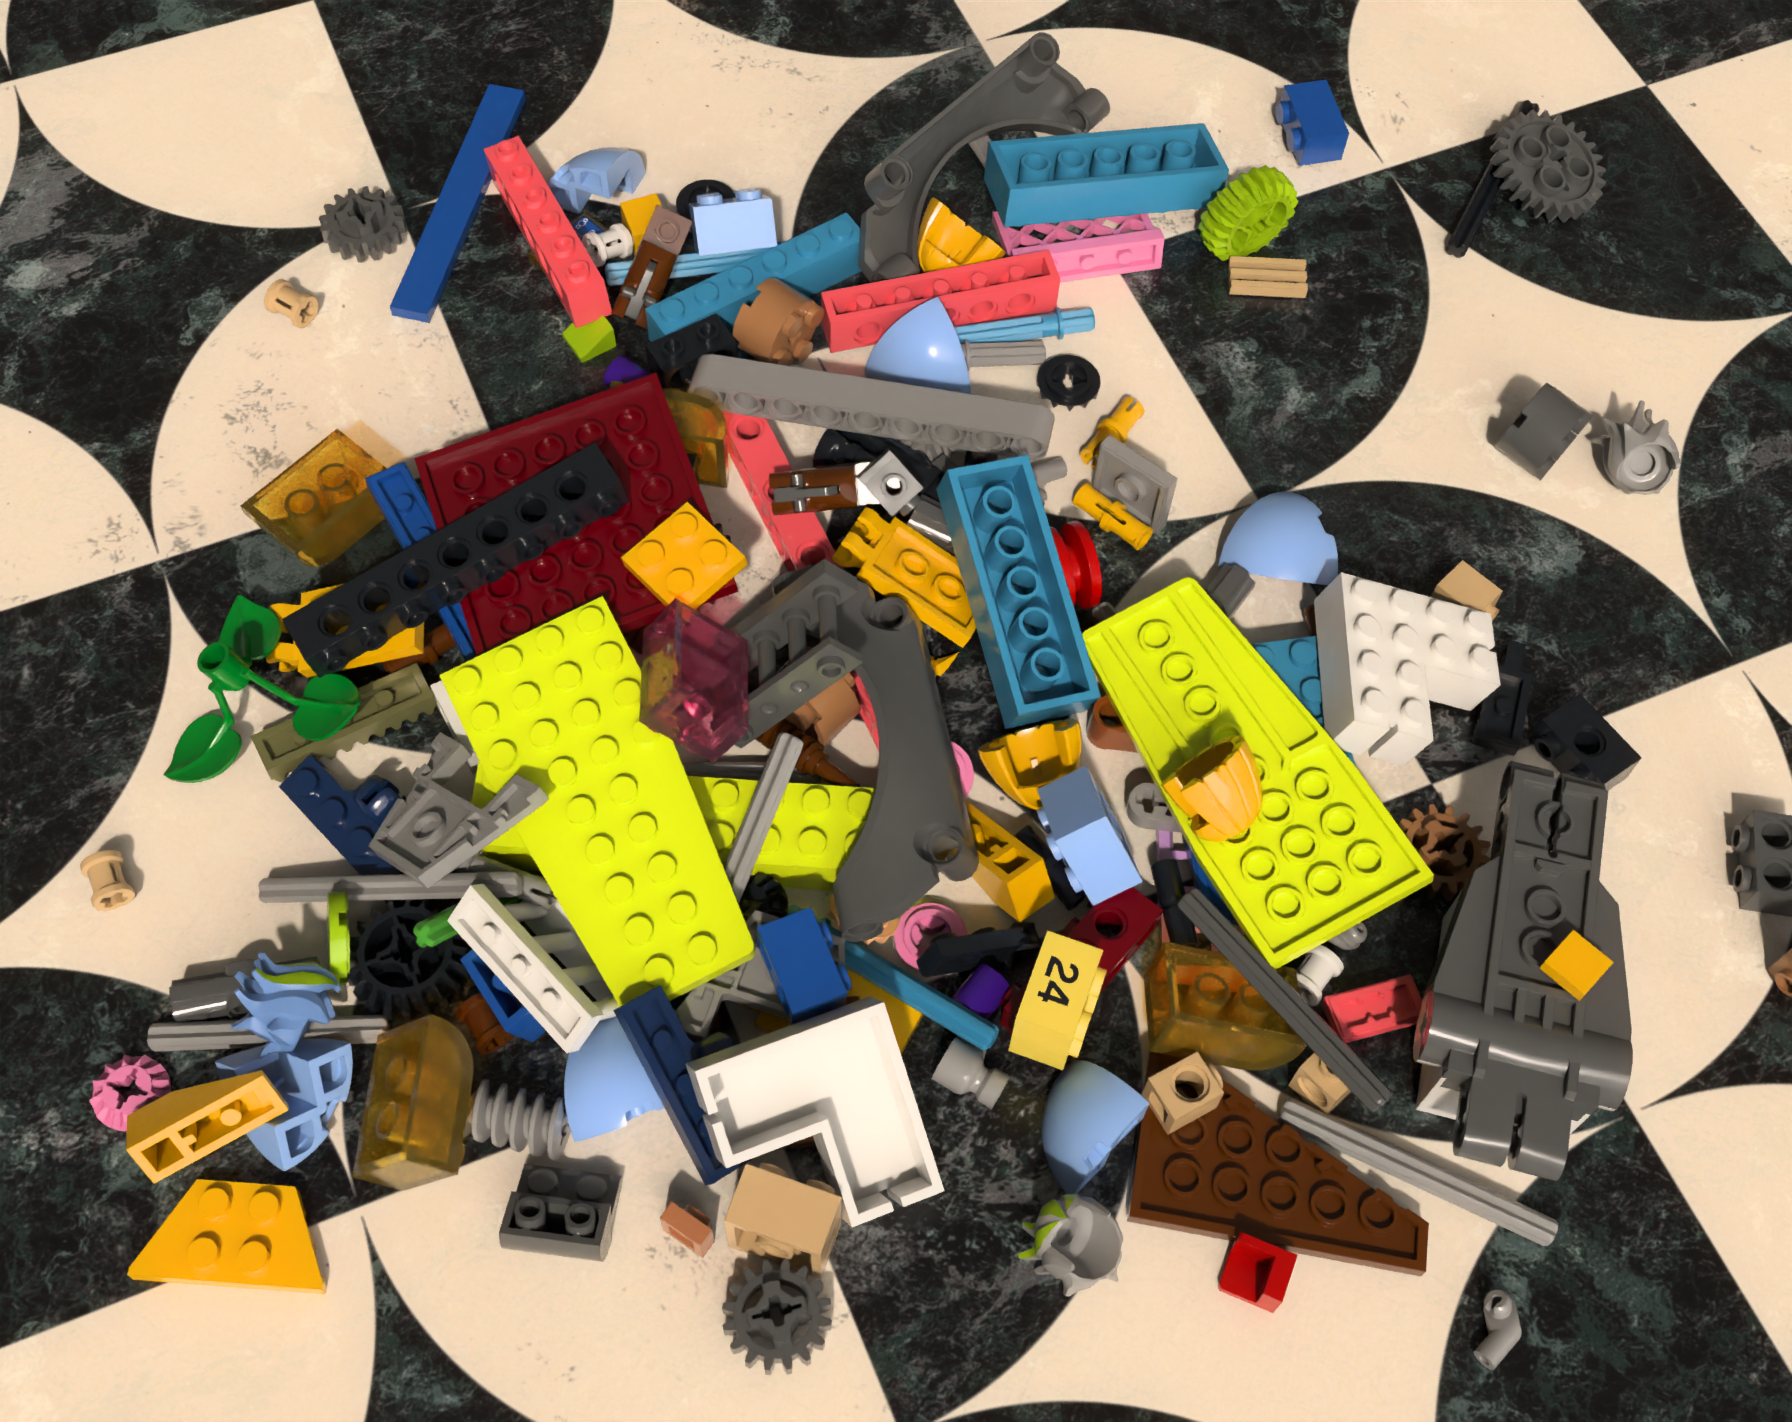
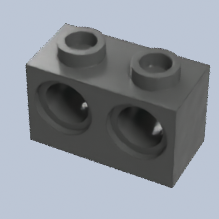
M1753 810L1740 825H1736L1731 839L1732 849L1737 851L1738 866L1734 872L1733 887L1736 892H1739V909L1792 917V816ZM1765 879L1769 880L1775 887L1771 886Z

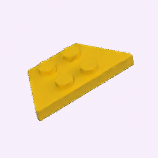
M197 1179L131 1264L127 1274L133 1280L315 1294H325L327 1288L316 1257L313 1236L306 1222V1212L301 1194L295 1186Z

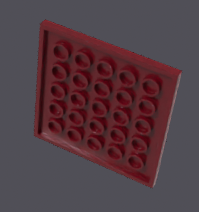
M656 373L414 458L437 531L593 443L597 444L620 479L629 501L621 506L615 514L594 521L584 527L575 537L559 541L545 549L538 558L532 561H524L505 572L504 576L498 581L484 584L466 595L460 602L477 656L601 596L604 597L622 634L674 615L624 566L621 559L623 555L686 502L714 526ZM583 494L574 495L569 500H576ZM544 515L534 518L531 522L541 520ZM506 537L497 539L493 544L501 543ZM467 559L458 561L454 567L462 565ZM734 577L703 604L738 592Z

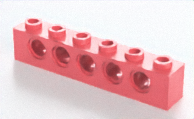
M516 136L483 149L495 187L528 245L534 252L536 259L575 327L579 328L596 321L602 315L605 317L611 315L612 309L604 279L520 137Z
M1044 250L821 292V307L825 312L821 324L830 353L876 345L884 333L901 317L935 297L940 299L953 326L1010 319L1053 311L1057 306L1060 277L1050 251Z

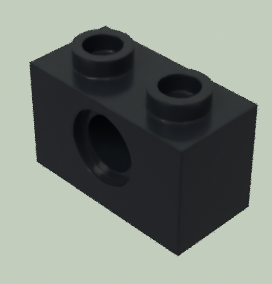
M1581 694L1543 718L1529 739L1534 744L1538 754L1546 761H1549L1560 773L1605 783L1606 790L1608 791L1625 780L1642 759ZM1577 748L1582 749L1586 754L1580 752Z

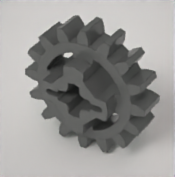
M364 186L362 192L356 194L350 188L348 189L347 197L343 198L336 194L334 195L335 205L325 204L323 206L326 215L319 216L324 243H328L331 253L340 251L343 260H347L351 255H356L357 261L360 263L364 260L365 255H370L374 261L378 260V252L383 251L391 254L390 244L401 245L402 238L400 234L407 231L402 206L397 205L394 195L385 198L383 189H378L374 194H371L368 186Z
M788 1259L783 1260L780 1270H772L770 1262L763 1260V1273L756 1276L752 1270L746 1268L744 1270V1277L747 1284L744 1287L735 1283L730 1285V1293L736 1299V1302L723 1303L722 1310L725 1315L734 1319L722 1325L724 1335H737L730 1344V1349L733 1354L740 1353L743 1350L747 1351L745 1358L746 1367L750 1369L758 1360L764 1361L765 1375H771L775 1364L782 1363L783 1369L788 1375L792 1374V1361L797 1358L806 1366L811 1364V1356L808 1351L810 1347L822 1351L825 1348V1340L818 1332L831 1331L832 1320L820 1316V1314L831 1309L830 1298H817L823 1290V1282L819 1279L809 1284L807 1282L809 1268L805 1265L794 1274L790 1272ZM780 1285L792 1287L799 1291L802 1296L793 1297L783 1291ZM762 1289L763 1295L757 1305L746 1309L744 1313L748 1301L756 1292ZM780 1307L781 1313L785 1315L784 1325H774L773 1320L769 1319L771 1316L770 1309ZM811 1320L809 1329L804 1337L793 1345L792 1337L798 1327L806 1325L807 1321ZM751 1335L752 1338L762 1336L774 1344L775 1350L758 1345L749 1336Z

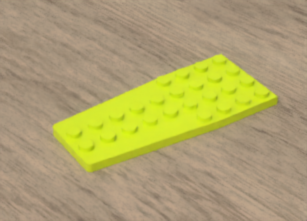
M1185 577L1082 633L1092 669L1195 859L1251 944L1275 969L1280 968L1433 882L1434 874L1356 766L1195 579ZM1241 735L1248 743L1258 767L1263 798L1261 810L1254 823L1237 837L1221 842L1206 841L1195 835L1191 830L1192 819L1176 805L1164 791L1161 784L1172 773L1177 772V768L1183 766L1187 760L1193 756L1198 757L1199 752L1212 744L1217 745L1220 740L1227 737Z
M603 596L439 675L494 793L497 795L511 778L517 774L539 786L549 797L545 804L514 827L619 1006L661 985L668 1000L671 1001L751 960L755 956V944L656 699L647 692L645 688L647 681ZM646 711L650 719L658 725L655 730L644 720L643 714Z

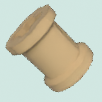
M278 279L273 282L264 298V307L268 311L285 315L291 319L294 326L301 329L307 327L314 320L319 308L315 296L308 293L303 295L294 290L291 283L284 279Z
M100 851L86 857L80 864L82 875L89 878L94 893L90 899L92 906L98 911L115 910L127 905L135 897L133 888L125 881L121 869L124 860L119 851Z

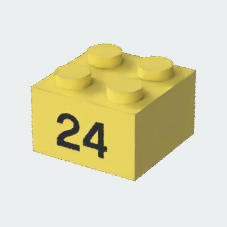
M1047 930L1015 1019L1008 1051L1060 1070L1064 1069L1068 1055L1078 1058L1107 972L1106 969L1098 967L1103 953L1102 949Z

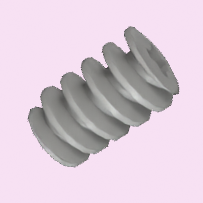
M486 1078L481 1081L477 1090L472 1094L462 1125L463 1138L472 1132L473 1139L483 1143L491 1136L494 1146L501 1148L509 1141L511 1149L516 1152L523 1151L528 1145L530 1154L536 1157L542 1155L547 1149L548 1156L553 1161H558L562 1156L571 1132L567 1114L564 1112L563 1097H558L551 1109L546 1108V1098L543 1092H539L532 1104L527 1103V1090L522 1087L513 1100L508 1099V1084L502 1083L496 1094L491 1095L490 1081Z

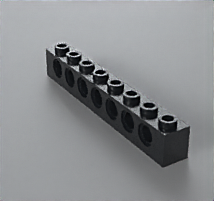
M593 443L282 620L304 660L319 678L327 674L336 673L342 670L349 661L367 651L379 649L388 639L405 629L421 625L428 616L440 609L461 602L468 593L482 585L498 581L504 576L505 572L524 561H532L538 558L545 549L559 541L575 537L584 527L594 521L615 514L621 506L629 501L620 479L597 444ZM583 494L576 500H569L574 495ZM544 515L541 520L531 522L534 518ZM506 537L501 543L493 544L497 539ZM467 559L462 565L454 567L458 561ZM428 581L423 587L415 589L421 582ZM389 603L383 610L375 612L379 606ZM349 625L344 632L336 634L339 629Z

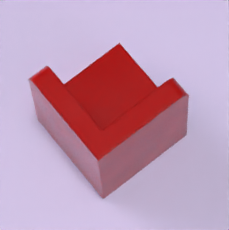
M1240 1232L1231 1245L1218 1283V1289L1223 1293L1274 1313L1283 1302L1298 1255Z

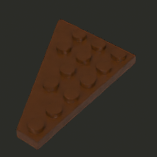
M1152 1036L1144 1087L1148 1078L1185 1058L1164 1043L1165 1039L1162 1037ZM1222 1080L1224 1094L1217 1108L1168 1135L1150 1106H1148L1144 1118L1139 1123L1127 1222L1234 1241L1238 1234L1243 1232L1293 1253L1415 1276H1422L1426 1272L1429 1229L1427 1221L1410 1209L1399 1207L1392 1197L1381 1189L1377 1188L1375 1190L1347 1171L1348 1166L1315 1143L1303 1140L1299 1133L1286 1123L1281 1125L1255 1107L1256 1102L1224 1080ZM1185 1083L1175 1085L1177 1092L1182 1097L1187 1099L1198 1097L1196 1090L1191 1085Z

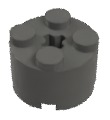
M1545 383L1522 410L1515 422L1503 434L1495 447L1541 481L1591 420L1593 415L1556 387Z

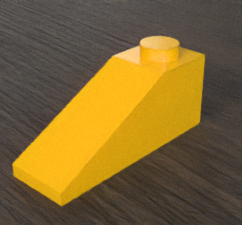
M965 800L979 855V864L972 877L995 904L1020 923L1055 898L1044 859ZM955 848L951 851V853L954 856L957 853L958 848Z
M263 1070L172 1091L127 1115L126 1151L153 1184L283 1114L289 1110V1106Z

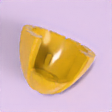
M934 197L931 199L924 213L917 240L918 261L924 273L1003 258L1006 252L993 240L985 235L982 236L969 225L965 226V222L953 214L947 206Z
M1065 719L1063 721L1047 722L1042 724L1041 727L1035 725L1032 728H1024L1015 731L1014 735L1009 733L992 740V742L985 743L978 748V753L988 773L1008 796L1027 808L1037 810L1043 807L1037 789L1080 767L1082 748L1080 723L1078 719Z
M1241 735L1227 737L1220 740L1217 745L1212 744L1199 752L1198 757L1193 756L1187 760L1183 766L1177 768V772L1172 773L1161 784L1164 791L1176 805L1192 819L1191 830L1195 835L1206 841L1221 842L1237 837L1254 823L1261 810L1263 798L1258 767L1248 743Z

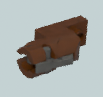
M656 205L611 313L622 319L628 316L636 320L635 325L647 329L645 308L659 302L692 225V220Z
M873 461L822 465L808 469L770 473L769 486L770 489L773 488L774 502H771L773 515L858 508L860 505L880 504L856 477ZM893 478L886 483V491L889 494L894 495L900 492V480Z

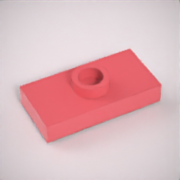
M1409 974L1326 996L1321 1003L1331 1028L1345 1043L1416 1025L1421 1010L1422 998L1412 975Z

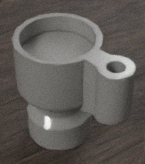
M957 1035L942 1057L931 1079L959 1095L973 1092L978 1102L992 1109L1011 1076L997 1068H986L984 1065L986 1050L979 1049Z

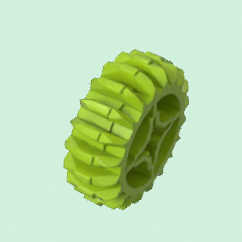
M1267 165L1259 169L1253 167L1247 174L1239 173L1237 179L1232 182L1228 181L1227 186L1222 191L1216 192V198L1207 203L1208 210L1200 216L1202 221L1198 228L1201 232L1200 237L1203 240V244L1221 261L1228 260L1230 256L1246 257L1253 252L1259 251L1263 246H1268L1274 237H1279L1278 233L1281 229L1289 224L1287 220L1295 214L1294 208L1299 201L1296 198L1297 191L1293 188L1292 182L1283 172H1279L1276 167L1269 168Z

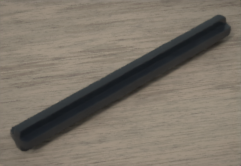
M1529 100L1521 102L1513 119L1520 112L1527 115L1533 109L1538 114L1540 110L1539 105L1531 103ZM1489 163L1448 241L1446 252L1449 255H1454L1456 258L1465 256L1500 189L1499 187L1504 181L1503 178L1493 176V173L1499 166Z

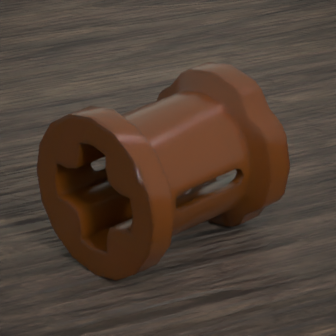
M481 993L466 999L455 1013L458 1021L463 1024L466 1023L476 1038L475 1047L480 1055L491 1054L501 1049L515 1036L504 1030Z

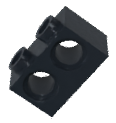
M716 313L645 345L648 370L651 374H657L667 402L688 393L698 359L702 355L715 354L737 358L736 340Z

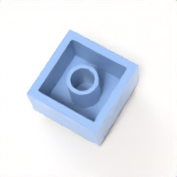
M758 188L735 190V198L723 199L722 194H719V192L696 195L697 202L689 203L690 217L693 221L694 247L699 256L777 246L772 198L761 194V190H758Z
M1087 765L1037 789L1043 807L1036 811L1044 829L1048 833L1045 836L1046 841L1056 860L1063 859L1067 867L1064 868L1065 873L1076 893L1084 890L1092 906L1143 882L1123 830Z

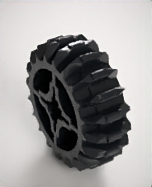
M425 899L419 907H417L415 900H405L404 907L398 908L395 901L389 900L387 904L389 911L381 914L380 911L371 909L370 915L373 921L370 924L357 921L356 928L361 936L350 937V950L353 952L350 953V973H347L346 979L349 980L350 986L355 987L353 993L357 1000L361 1002L367 1001L366 1006L368 1010L374 1014L383 1009L384 1016L392 1021L401 1010L404 1020L411 1023L415 1011L421 1010L424 1017L430 1019L432 1015L430 1006L438 1003L441 1008L448 1009L449 1002L446 995L450 993L461 996L463 989L458 981L470 980L471 976L460 959L472 949L468 948L469 945L459 934L434 947L427 946L422 948L416 943L417 937L409 933V931H413L417 923L449 908L445 904L435 909L431 899ZM392 939L391 944L385 950L380 952L382 947L389 940ZM406 945H408L413 957L412 965L414 972H411L406 963ZM440 965L438 970L426 980L428 972L435 966ZM387 979L390 983L402 980L408 982L411 987H391L380 981Z

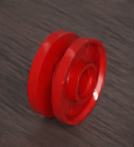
M1077 520L1066 522L1061 527L1060 534L1055 528L1050 526L1073 606H1075L1076 602L1084 610L1099 605L1102 596V578L1098 556L1089 532Z

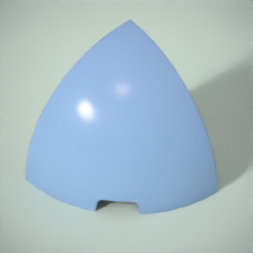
M614 147L599 148L579 154L566 162L554 173L547 185L562 209L580 214L592 194L607 199L612 197L616 189L633 194L646 172L643 160L637 152Z
M938 297L917 306L895 322L874 346L866 363L864 374L866 378L946 389L948 391L961 390L962 393L971 394L968 369L960 341L948 313Z
M1276 492L1259 499L1240 516L1226 539L1218 567L1222 568L1224 564H1237L1247 570L1249 574L1329 585L1338 576V553L1335 538L1324 531L1322 523L1318 518L1322 512L1312 501L1297 493Z
M617 1017L600 1020L580 1050L569 1053L564 1078V1098L567 1119L574 1142L596 1137L624 1127L629 1120L645 1112L664 1109Z
M302 1039L293 1052L271 1053L260 1059V1053L265 1046L263 1045L215 1061L220 1080L263 1070L288 1103V1111L246 1133L261 1154L284 1172L307 1158L330 1133L326 1125L339 1101L345 1102L350 1090L353 1069L351 1043L335 1039Z
M1084 1060L1071 1061L1063 1069L1047 1096L1042 1116L1041 1132L1045 1156L1054 1177L1067 1194L1078 1193L1105 1166L1110 1151L1144 1118L1150 1104L1123 1080L1106 1069Z

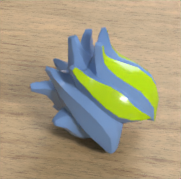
M265 952L257 953L259 960L256 959L253 962L254 969L251 973L254 978L241 971L236 973L234 977L241 984L242 989L238 988L234 990V993L248 1009L249 1013L230 1027L232 1030L246 1029L258 1037L268 1040L260 1053V1059L271 1053L293 1052L306 1034L310 1022L328 1024L330 1018L336 1016L326 990L332 989L338 992L342 988L335 975L325 966L316 962L275 964L268 958Z

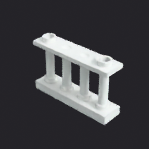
M483 883L469 886L447 920L448 923L566 1053L579 1051L598 1022L616 1017L613 1010L620 1006L558 900L551 910H545L541 906L525 900L516 904L503 905ZM551 892L550 894H547V895H550V896L555 897V895L553 894V892ZM524 921L537 936L532 937L519 922ZM549 953H553L565 965L566 969H561L549 956ZM583 985L597 1001L592 1002L578 986Z

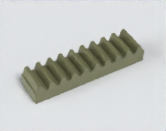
M414 663L358 688L361 693V704L358 706L356 714L340 731L327 739L310 741L302 738L293 727V718L250 736L271 780L283 782L286 774L293 772L310 754L319 760L322 757L331 760L335 758L336 752L340 749L346 752L351 751L353 743L359 742L365 745L373 734L382 737L389 727L395 730L400 729L404 720H409L413 723L417 721L419 714L422 712L427 715L433 714L437 703L418 664Z

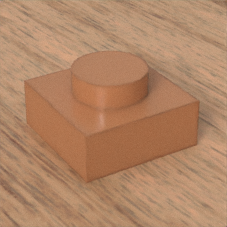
M671 1201L660 1216L663 1231L702 1258L715 1242L713 1231L708 1227L711 1220L692 1205L687 1204L682 1209Z

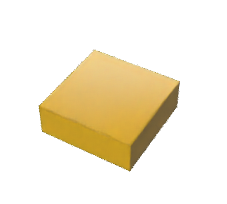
M1573 929L1544 961L1540 969L1580 1001L1614 962Z

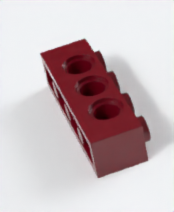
M1134 887L1094 906L1089 901L1087 907L1090 909L1081 920L1074 917L1060 934L1103 950L1098 967L1106 969L1107 972L1100 994L1157 929L1163 913V909ZM1099 926L1111 927L1116 931L1117 936L1105 937L1096 928ZM1035 960V962L1033 963V965H1032L1031 968H1030V972H1031V973H1032V971H1033V969H1034L1036 960ZM1030 978L1023 986L1018 982L1015 983L1000 1003L1004 1007L1000 1024L1010 1033L1013 1032L1015 1019Z

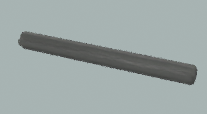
M1194 888L1187 892L1178 903V907L1183 914L1369 1111L1375 1112L1382 1108L1391 1098V1090L1199 889Z

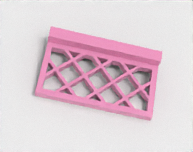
M998 211L992 213V222L1002 249L1006 252L1005 257L1049 250L1058 271L1060 282L1161 268L1164 235L1160 228L1154 229L1148 214L1096 218L1093 221L1087 219L1060 222L1057 226L1050 223L1024 225L1020 231H1017L1010 227H1004ZM1109 220L1121 226L1114 230L1102 224ZM1069 225H1073L1084 231L1077 235L1066 229ZM1129 229H1132V230H1135V231H1136V232L1126 233ZM1036 230L1047 236L1040 240L1029 234ZM1093 234L1100 236L1090 238ZM1056 239H1059V240H1061V241H1064V242L1053 243ZM1020 244L1026 246L1022 248H1017Z

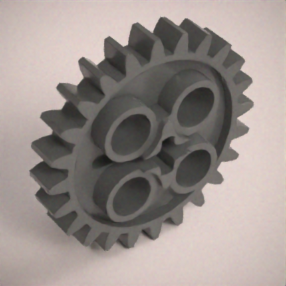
M1533 109L1527 115L1520 112L1514 119L1510 118L1494 136L1493 139L1496 142L1490 147V151L1495 155L1490 159V163L1499 167L1493 173V176L1503 178L1504 182L1499 188L1501 190L1510 189L1513 193L1509 200L1515 201L1519 198L1522 201V211H1525L1529 206L1532 207L1535 218H1538L1545 212L1549 222H1552L1557 216L1562 223L1566 222L1570 217L1576 220L1583 213H1587L1603 195L1600 189L1606 184V181L1601 176L1606 172V169L1597 165L1603 157L1602 155L1592 153L1591 150L1596 144L1595 142L1586 143L1583 140L1586 136L1585 131L1579 133L1574 131L1575 122L1572 121L1566 126L1562 122V115L1558 114L1554 120H1551L1547 110H1544L1538 116Z

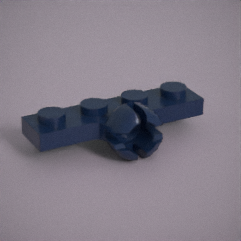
M310 754L281 783L279 788L360 875L404 874L378 857L368 846L396 800L403 799L405 801L406 799L405 795L400 798L398 795L400 793L399 789L390 781L377 774H371L357 789L349 791L317 757ZM392 900L395 901L398 908L405 902V900Z
M661 985L613 1010L705 1186L714 1184L751 1161L752 1159L726 1168L716 1158L702 1116L707 1113L698 1104L686 1067V1063L737 1045L735 1041L727 1034L721 1032L711 1034L699 1042L691 1041Z

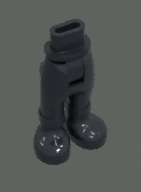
M827 429L822 435L814 453L813 468L822 465L874 461L877 458L876 456H879L888 448L922 485L923 489L918 495L921 496L923 494L940 503L936 489L943 478L944 471L934 467L919 452L892 438Z

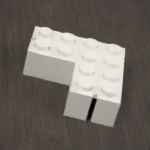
M1342 572L1314 600L1324 730L1342 751L1362 755L1368 750L1370 758L1404 766L1434 741L1429 700L1471 711L1501 685L1497 655L1495 652L1490 651L1495 646L1491 614Z
M869 996L686 1063L698 1104L707 1113L702 1116L715 1156L726 1168L813 1135L828 1184L835 1189V1195L842 1197L841 1218L851 1227L894 1211L891 1201L879 1193L885 1189L888 1196L902 1207L944 1191L883 1001Z

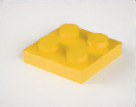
M688 502L621 557L624 566L681 622L748 565L746 557Z

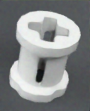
M622 223L613 224L609 230L598 234L588 232L582 238V244L596 267L603 266L608 259L617 256L627 258L633 253L632 236Z
M1322 945L1306 952V958L1297 970L1289 972L1284 978L1311 1006L1318 1005L1322 999L1321 991L1332 977L1339 976L1344 969L1340 958L1333 951Z

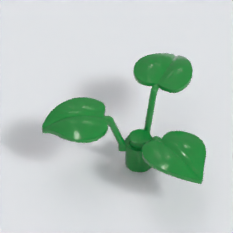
M237 595L225 620L218 642L211 643L205 647L197 660L198 669L212 680L208 685V689L214 693L224 719L219 715L209 714L194 720L181 735L175 747L171 764L163 775L177 782H203L217 777L235 761L242 746V737L231 729L235 719L223 694V690H242L251 680L287 702L299 706L293 716V727L298 735L310 741L324 740L340 731L356 714L358 706L361 704V693L358 687L348 678L338 674H327L321 678L318 676L312 678L304 689L303 698H299L250 669L252 660L263 659L274 650L281 636L282 625L278 616L271 610L255 604L241 595Z

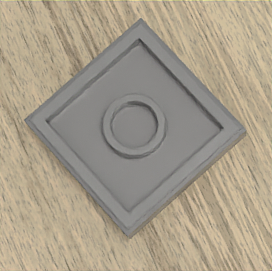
M1108 435L1100 444L1092 487L1111 501H1120L1126 505L1128 513L1146 526H1150L1153 529V533L1158 535L1166 526L1178 478L1111 435Z

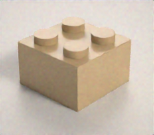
M746 1163L724 1219L728 1247L779 1265L782 1264L784 1259H788L790 1269L798 1271L805 1265L809 1268L810 1276L821 1279L841 1226L842 1197L835 1195V1189L821 1181L809 1179L804 1184L787 1178L788 1173L775 1165L760 1163L758 1168Z

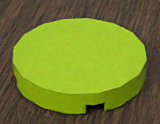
M327 891L328 970L335 975L340 986L347 985L349 983V980L346 979L347 973H350V935L348 919H346V910H349L348 895L345 891Z

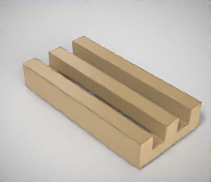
M1230 256L1228 261L1229 294L1306 298L1308 283H1306L1307 271H1305L1306 260Z

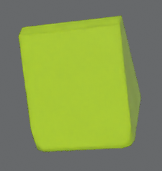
M604 315L598 320L576 328L572 323L562 333V337L581 363L616 347L614 329Z

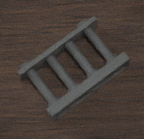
M823 559L706 647V662L729 673L730 705L727 711L707 724V732L742 749L864 662L861 653L840 643L838 639L836 607L858 592L857 577ZM819 621L820 643L807 652L806 629ZM788 643L789 666L777 674L776 651ZM758 665L759 687L747 695L746 673Z

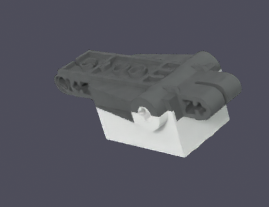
M1510 761L1504 771L1500 785L1490 861L1473 872L1443 917L1437 960L1422 998L1421 1010L1417 1021L1413 1058L1415 1062L1422 1063L1416 1110L1456 1120L1453 1137V1153L1455 1156L1498 1167L1503 1166L1508 1156L1507 1161L1510 1170L1557 1181L1561 1177L1566 1164L1570 1134L1596 1109L1601 1108L1615 1111L1624 1099L1633 1064L1632 1027L1619 904L1599 881L1608 790H1606L1605 783L1560 773L1557 778H1554V771ZM1573 929L1614 962L1580 1001L1540 969L1544 961Z

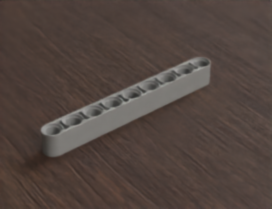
M715 354L702 355L698 359L687 393L689 400L693 404L708 410L1012 458L1028 455L1029 460H1039L1046 456L1055 421L1052 411L1038 404Z

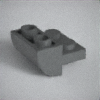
M524 1164L516 1192L511 1191L499 1230L501 1248L603 1262L607 1257L612 1241L611 1228L622 1189L621 1176Z

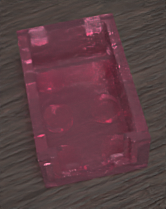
M675 598L643 631L639 722L646 725L653 732L661 733L681 744L688 751L699 754L715 763L748 732L747 640Z

